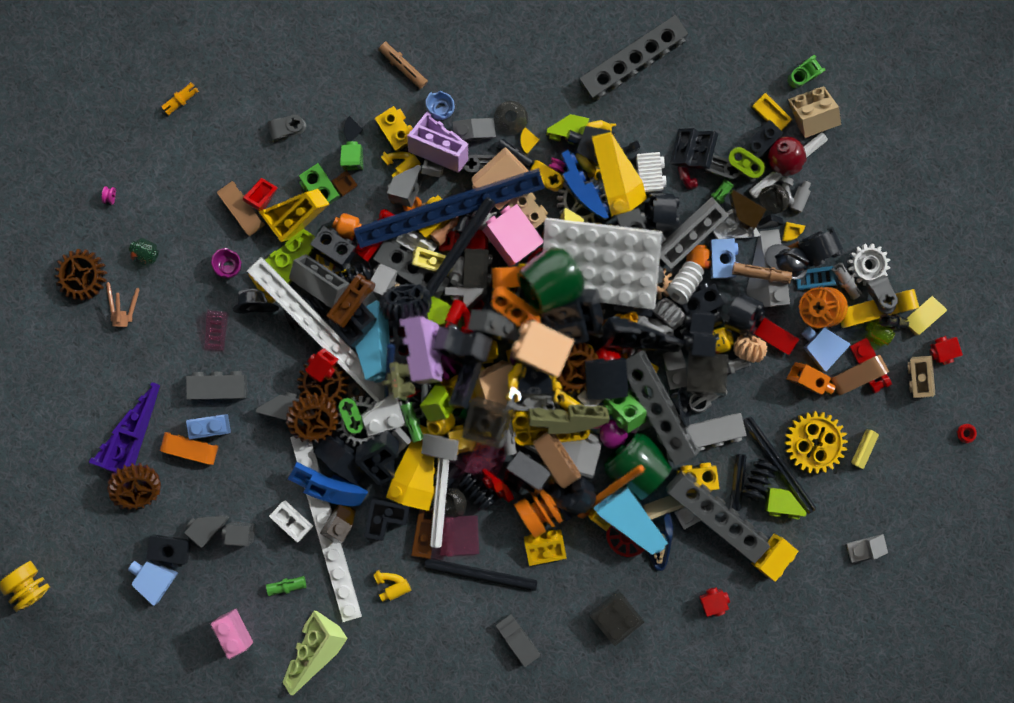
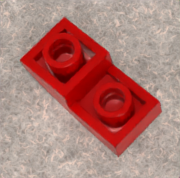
M765 317L755 332V335L788 355L791 354L800 340Z
M485 468L481 470L484 476L483 482L488 489L492 488L500 499L503 498L508 503L514 499L512 492L504 482Z

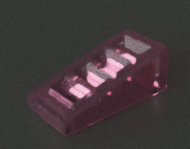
M207 310L206 349L224 350L228 312ZM213 317H221L222 321H214L212 319ZM212 324L221 325V329L211 328ZM211 332L221 333V337L210 335ZM210 339L220 340V344H212Z

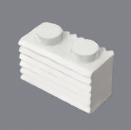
M660 152L637 154V174L643 181L645 193L662 192L664 190L663 187H666V176H662V168L665 167L664 157H660Z

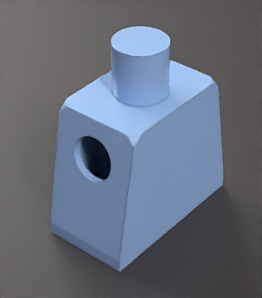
M808 326L801 333L809 341L804 346L805 351L822 372H826L851 345L826 328H821L818 332H815Z
M151 560L147 561L144 566L134 561L128 569L129 572L136 576L132 586L152 605L158 604L178 574L176 571L163 565L152 563Z

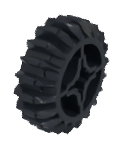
M406 283L405 285L399 284L396 287L392 286V289H388L379 298L382 315L385 319H389L391 322L396 321V323L403 319L424 317L432 308L431 294L421 284Z

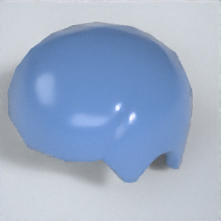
M442 91L431 92L425 100L426 111L431 114L433 119L444 120L449 118L454 112V100L447 93ZM438 104H445V106L436 109Z

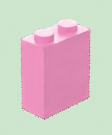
M517 204L512 208L510 206L504 208L500 212V217L496 218L493 216L485 222L487 226L482 230L509 267L544 243V240Z
M237 609L220 616L211 623L228 659L247 650L253 644Z

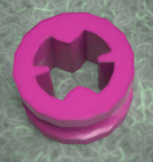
M552 158V164H549L548 167L557 172L564 173V167H566L564 162Z
M105 186L103 188L102 203L106 204L109 202V204H114L116 195L114 187L108 189Z

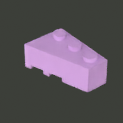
M428 111L408 134V152L458 173L468 161V144L454 132H449L445 129L440 121H435Z
M421 316L400 320V325L405 327L406 338H403L404 345L408 344L410 356L407 357L412 382L421 385L441 382L443 367L441 365L442 354L432 349L438 329L440 328L439 324Z

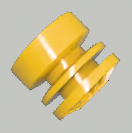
M32 561L22 565L0 581V591L4 596L12 592L14 593L9 603L12 604L17 600L20 601L13 607L16 612L28 608L37 602L50 589L48 583L39 588L38 585L45 580L43 577L34 581L33 577L38 573V570Z

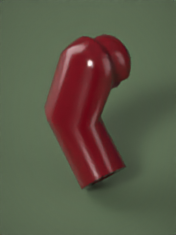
M678 167L680 179L686 189L692 190V188H697V179H690L688 168Z

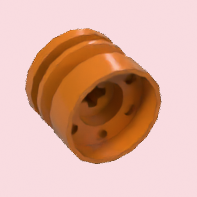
M831 287L810 289L803 295L799 304L800 316L803 321L815 328L838 325L846 317L848 310L847 300L843 293ZM818 305L823 306V310L818 309Z
M544 489L540 492L542 496L540 499L532 495L534 500L532 504L526 498L514 504L534 538L546 532L543 523L547 522L552 528L555 526L551 518L555 517L558 523L563 521L560 509L551 495Z

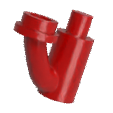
M454 299L444 320L447 322L445 327L448 325L457 326L461 316H463L465 327L461 326V332L474 333V331L468 330L471 314L466 304Z

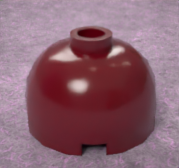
M780 137L769 147L767 153L770 168L774 173L777 172L782 176H791L800 172L807 160L805 148L799 140L793 137Z

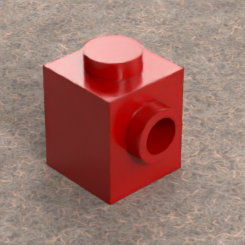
M946 336L937 338L935 339L936 343L931 344L932 349L929 350L932 359L936 360V363L942 362L943 365L952 363L954 358L963 355L957 337L947 339Z
M323 348L316 355L313 354L307 361L309 366L305 371L314 380L322 382L325 378L330 379L336 371L334 366L339 359Z
M717 587L706 590V594L699 596L707 617L711 615L715 617L721 616L729 609L730 599L727 592L723 593L721 589L717 590Z

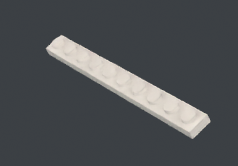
M262 257L247 270L323 348L339 359L337 363L377 403L384 400L385 387L382 386V382L375 383L365 379L358 354Z
M294 436L290 437L297 462L321 473L312 441L309 444L307 439L302 442L300 437L297 439ZM307 495L342 621L345 622L362 617L341 543H334L320 534L332 513L330 503Z

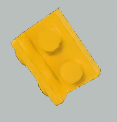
M550 530L537 538H534L532 534L524 537L529 566L567 559L561 530Z

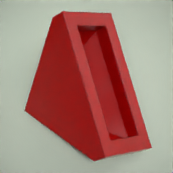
M261 178L242 200L259 211L264 210L278 187Z

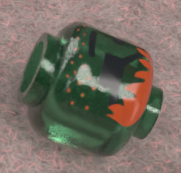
M140 238L136 242L133 241L129 247L131 259L143 266L154 264L159 255L157 245L145 238Z

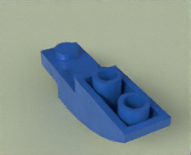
M569 150L561 153V158L568 172L562 174V178L571 193L592 214L602 220L608 219L607 214L610 211L605 202L602 203L599 198L602 195L597 185L594 186L592 182L584 184L586 178L583 172L578 171L576 167L578 161L574 153L570 154Z
M296 462L288 480L304 487L303 493L338 505L360 506L368 493L367 490L336 475L329 478Z

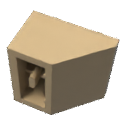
M824 86L788 99L798 128L805 138L841 125L839 106Z

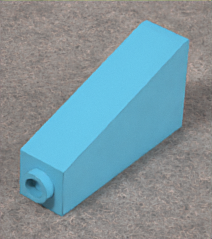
M374 301L366 307L377 320L355 348L365 379L380 383L385 380L387 345L390 344L389 320L385 319L382 315L379 301Z
M627 487L619 488L593 507L599 516L652 555L661 552L665 545L668 544Z

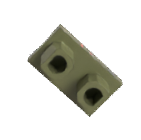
M396 362L390 363L391 373H387V380L382 381V386L388 387L389 393H393L395 399L407 400V396L415 393L413 383H405V377L411 376L409 365Z

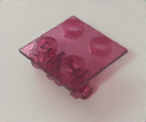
M478 438L472 453L464 455L462 458L463 463L466 464L464 472L483 475L481 470L485 468L495 476H498L507 456L505 455L503 442Z
M478 515L444 517L441 555L479 554Z

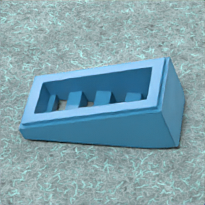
M834 267L807 269V285H801V280L796 279L797 290L837 286L836 275L832 271ZM828 271L830 274V282H827L826 280V272ZM818 272L822 274V283L818 281ZM810 273L814 275L815 284H811Z

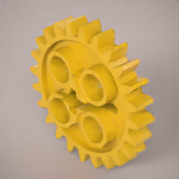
M813 411L812 417L808 412L805 413V418L799 415V422L792 421L794 428L788 427L791 434H785L789 441L784 442V444L790 447L785 452L792 453L788 458L790 460L795 458L796 460L793 465L801 464L800 470H804L807 467L808 473H811L813 468L816 474H819L820 468L823 472H827V466L830 469H834L832 463L840 464L837 458H844L841 451L847 450V448L843 447V444L848 443V441L842 440L846 433L840 432L843 425L836 426L838 419L831 421L832 415H828L825 418V412H821L819 417L817 411ZM814 424L816 432L810 435L808 433V426ZM824 427L825 429H824V431L821 433V435H820V437H819V434H820V432H821V428ZM828 433L833 436V440L829 444L825 442V436ZM813 439H818V442L820 443V445H819V446H817V445L814 446V443L812 442V440H813ZM805 441L807 449L801 452L798 447L799 443ZM813 448V450H812V452H811V456L808 458V457H807V454H808V453L811 451V449ZM822 450L824 457L818 461L815 456L816 452Z

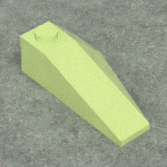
M313 611L302 630L303 633H306L303 643H297L296 645L298 650L297 659L290 661L283 679V684L290 695H294L337 655L348 639L340 626L318 611Z

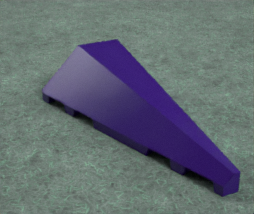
M153 382L150 384L151 387L144 396H140L139 402L133 410L130 409L112 431L113 435L109 440L100 446L101 450L97 455L89 460L90 464L116 473L117 468L123 469L124 465L128 467L133 463L135 466L160 385Z

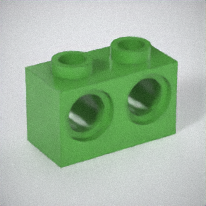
M319 163L299 175L301 178L299 183L305 192L319 189L320 192L328 191L329 195L326 200L329 204L341 197ZM311 175L318 176V181L315 184H309L308 180Z
M629 392L628 397L604 399L603 407L607 408L609 416L615 420L619 428H623L627 433L646 422L647 411Z

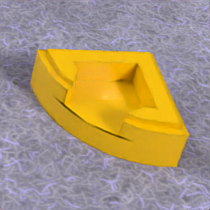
M524 128L521 133L520 140L523 151L528 155L540 140L527 128Z
M786 222L782 241L796 239L803 233L805 226Z

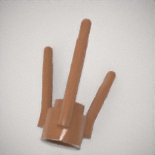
M107 282L112 326L128 327V322H132L139 289L135 290L129 313L126 315V311H120L119 293H116L115 311L110 283Z

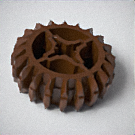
M76 249L75 253L69 251V257L62 255L65 260L64 262L57 261L61 267L55 268L59 275H54V278L60 279L56 286H62L60 292H66V297L70 298L72 296L73 300L80 298V300L85 301L86 296L88 299L93 298L91 292L95 295L99 294V291L96 289L97 287L100 289L104 288L100 282L107 281V279L102 278V275H106L107 271H101V269L106 265L104 263L98 264L102 259L101 257L95 258L96 253L91 252L89 254V250L84 249L82 252L81 249ZM85 259L93 267L83 268L78 260ZM71 265L72 272L67 276V270ZM79 271L85 272L83 278L77 277ZM94 274V280L90 285L89 277ZM77 281L84 290H75L69 283Z
M572 344L562 373L560 372L559 377L555 381H560L561 391L565 392L567 390L570 394L573 391L580 393V388L586 391L584 361L598 359V355L594 353L591 347L588 348L587 344ZM580 354L579 356L577 355L574 358H569L572 355ZM570 363L576 366L578 372L572 369L573 367L570 365Z
M304 364L303 367L307 369L308 365ZM337 364L334 366L337 377L325 378L324 380L333 381L325 384V388H322V385H314L319 383L318 380L308 382L309 373L300 370L299 373L304 375V378H297V381L303 382V385L297 387L298 389L304 388L305 390L300 393V396L308 393L310 397H313V394L309 388L317 387L320 389L321 394L325 396V399L329 398L332 403L337 405L336 398L340 401L343 400L340 393L347 394V391L342 389L343 387H349V384L344 383V380H348L349 376L343 377L342 374L346 373L344 369L340 371L339 368L341 366ZM339 382L336 392L329 397L330 385Z
M307 393L306 398L299 396V402L293 400V406H289L288 413H286V424L289 432L296 439L300 437L302 442L307 439L310 444L312 440H315L317 443L320 438L325 440V435L332 436L331 430H336L339 414L338 410H336V405L331 402V399H325L323 394L318 397L316 393L313 394V397H310ZM321 410L327 413L326 418L321 414ZM298 418L302 419L304 426L298 424Z
M131 463L130 466L124 465L123 469L117 468L116 473H112L111 478L108 479L107 491L109 498L115 506L119 505L121 509L126 507L128 511L134 508L137 511L138 507L145 508L146 504L151 505L152 500L157 499V495L160 494L161 482L159 475L155 473L153 468H149L147 464L142 467L141 463L137 466Z

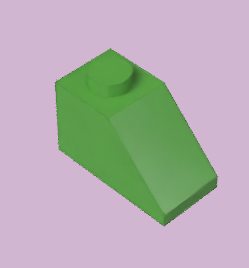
M351 141L346 142V145H342L340 165L344 170H363V148L358 142Z

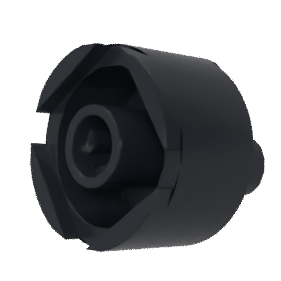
M649 193L647 198H650L649 203H645L644 208L646 224L649 225V228L646 229L672 232L674 228H678L679 217L677 216V209L680 204L679 197H675L674 194Z
M833 227L826 228L828 232L823 233L819 231L804 238L803 242H798L799 248L804 252L809 261L808 265L817 267L824 264L826 258H835L843 254V247Z
M740 293V297L737 296L728 311L727 315L730 316L729 322L725 320V328L744 337L749 336L752 338L757 329L755 327L757 322L761 321L765 314L763 302Z
M583 476L565 488L555 481L549 494L557 507L572 515L588 512L596 501L594 483Z

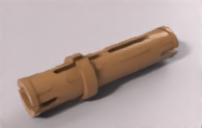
M386 41L380 46L378 51L390 61L392 66L395 65L420 90L425 86L428 80L402 57L403 54L401 52L398 53ZM390 53H392L402 64H400L394 57H392ZM404 67L408 68L416 76V78L411 73H409Z
M734 262L732 275L764 279L770 283L774 281L790 284L792 279V272L776 270L775 267L763 268Z

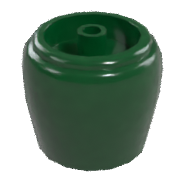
M552 247L545 250L517 273V279L524 296L533 309L540 314L575 301L581 296L585 288L584 278L577 263L563 248Z
M633 433L627 438L624 445L622 444L613 451L605 462L604 467L609 478L616 482L638 465H642L644 471L622 486L627 487L634 497L642 500L649 496L670 473L672 466L651 439L642 433Z

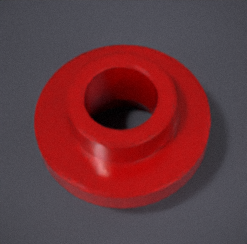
M963 424L957 430L958 439L964 443L974 441L977 436V431L971 424ZM965 430L970 432L968 437H965L963 434Z

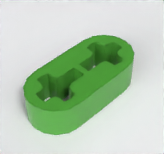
M351 398L343 399L339 403V411L346 428L354 434L361 432L364 428V422L357 403ZM346 401L349 404H353V407H351L352 415L349 414L348 410H343ZM353 416L355 421H359L361 424L358 426V430L350 427L353 423L351 419Z

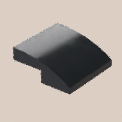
M695 128L678 129L670 164L684 168L710 169L718 133L716 131H697Z
M578 300L541 314L546 327L574 340L573 344L588 342V332Z
M361 303L344 328L331 319L328 323L348 346L353 349L371 330L377 318Z
M601 358L584 361L587 399L628 397L627 360L625 358L611 360Z

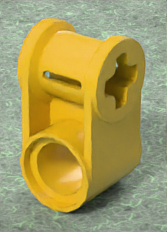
M535 160L530 171L539 168L544 187L554 192L562 189L564 180L561 174L544 163ZM557 178V180H558L559 183H558V184H557V183H554V184L552 185V183H551L550 180H551V179L555 180V179Z

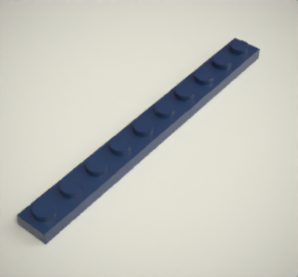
M539 168L354 228V233L360 248L476 211L486 197L491 198L498 204L544 189V183Z

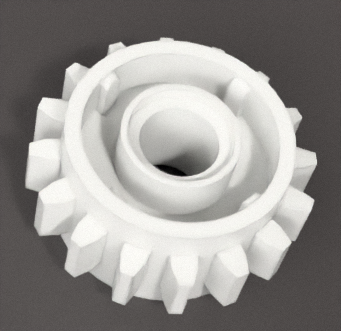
M864 244L862 245V250L859 247L855 248L856 253H850L852 260L847 261V263L851 264V267L847 270L852 271L853 274L851 275L857 278L856 283L863 281L864 286H866V282L882 275L888 276L886 270L890 269V266H887V262L890 259H886L885 256L887 252H882V247L880 246L874 248V244H870L869 248ZM866 260L872 262L873 267L871 270L865 267Z

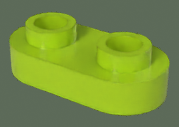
M736 147L730 151L729 162L731 165L751 178H758L763 174L764 163L762 160L742 147ZM737 153L742 155L740 160L735 159ZM753 164L758 165V169L755 171L751 169Z

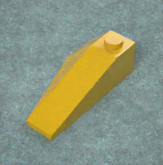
M611 132L593 136L592 140L611 216L633 210L647 199L642 179Z
M420 425L423 435L431 434L427 427ZM422 439L414 443L410 442L395 472V478L391 481L386 498L402 505L429 511L435 494L433 482L436 468H434V456L421 453Z

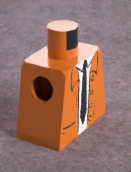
M795 362L787 377V380L816 394L822 395L825 393L830 396L835 390V385L829 383V376L807 364Z

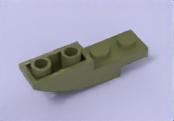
M577 404L569 405L568 411L529 408L528 411L529 425L547 427L548 434L581 432L609 422L607 407Z

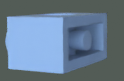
M735 239L710 240L711 279L735 278L736 275H732L734 262H736L735 255H738V243H735ZM721 254H726L729 257L727 264H723L720 261Z

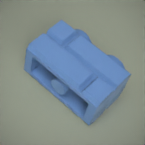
M228 414L186 420L189 439L231 433Z

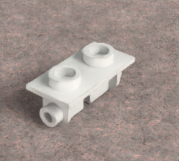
M415 231L400 235L396 239L397 243L411 251L416 247H421L434 252L438 246Z

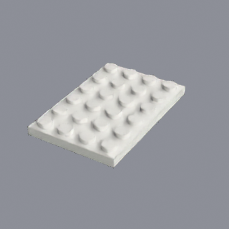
M545 219L543 252L552 247L565 249L573 257L583 275L584 289H597L600 302L647 309L655 308L662 232L561 219Z

